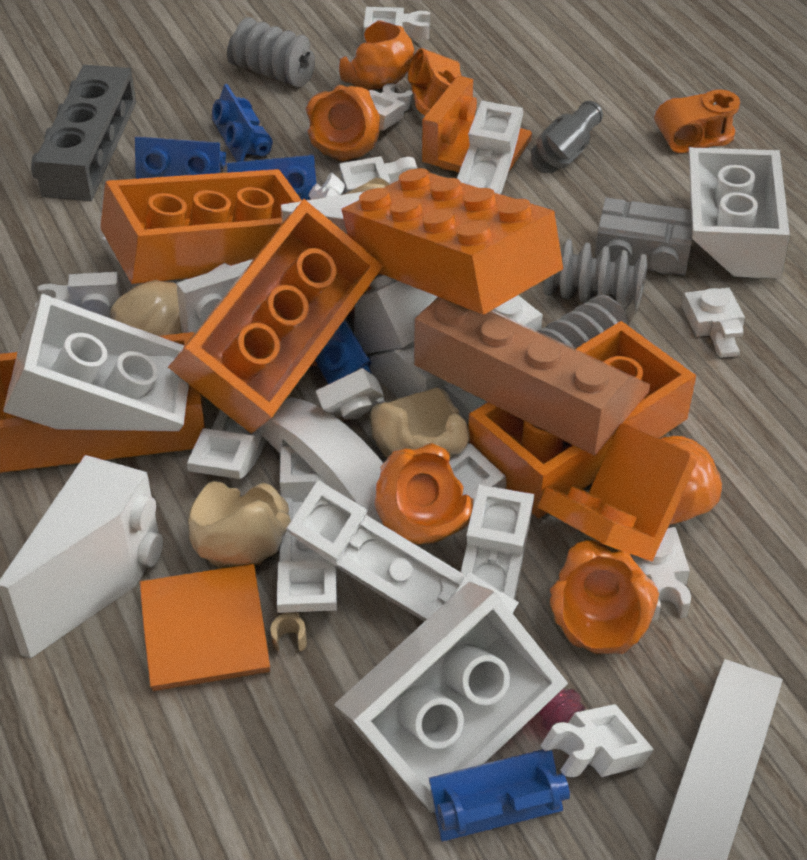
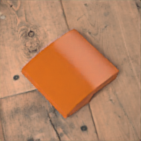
M254 564L140 581L145 644L152 691L271 672Z

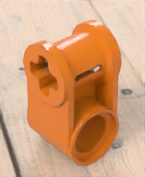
M419 48L416 51L408 70V81L411 84L415 106L422 115L425 116L458 75L462 76L458 61L424 48Z
M722 89L689 97L672 98L665 101L656 110L654 116L655 123L670 148L676 153L689 152V147L707 148L724 146L734 139L735 128L732 123L734 114L739 110L740 99L735 93Z

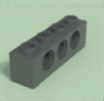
M83 64L76 80L71 81L69 93L64 103L58 106L57 117L52 127L47 128L44 142L39 152L34 153L32 157L31 172L33 178L38 179L41 197L83 201L93 200L136 105L131 68Z

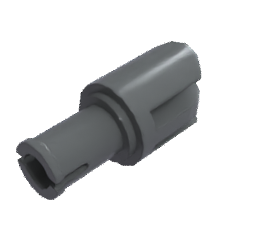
M591 100L584 101L572 115L562 114L557 117L539 135L537 144L531 150V162L534 168L542 173H554L558 168H565L571 164L589 144V132L603 120L601 107Z

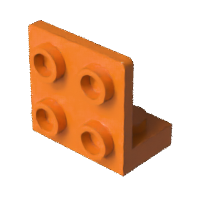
M458 75L422 119V162L438 166L444 170L460 172L470 146L468 133L475 118L477 99L473 97V79ZM520 128L509 171L530 143L532 137L530 130Z
M621 423L616 430L589 493L571 486L566 495L546 487L537 507L604 545L653 562L697 464L698 456Z

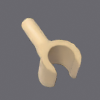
M285 612L275 618L270 628L274 649L279 651V640L282 635L292 632L298 635L299 651H303L307 646L305 623L300 617L299 612Z

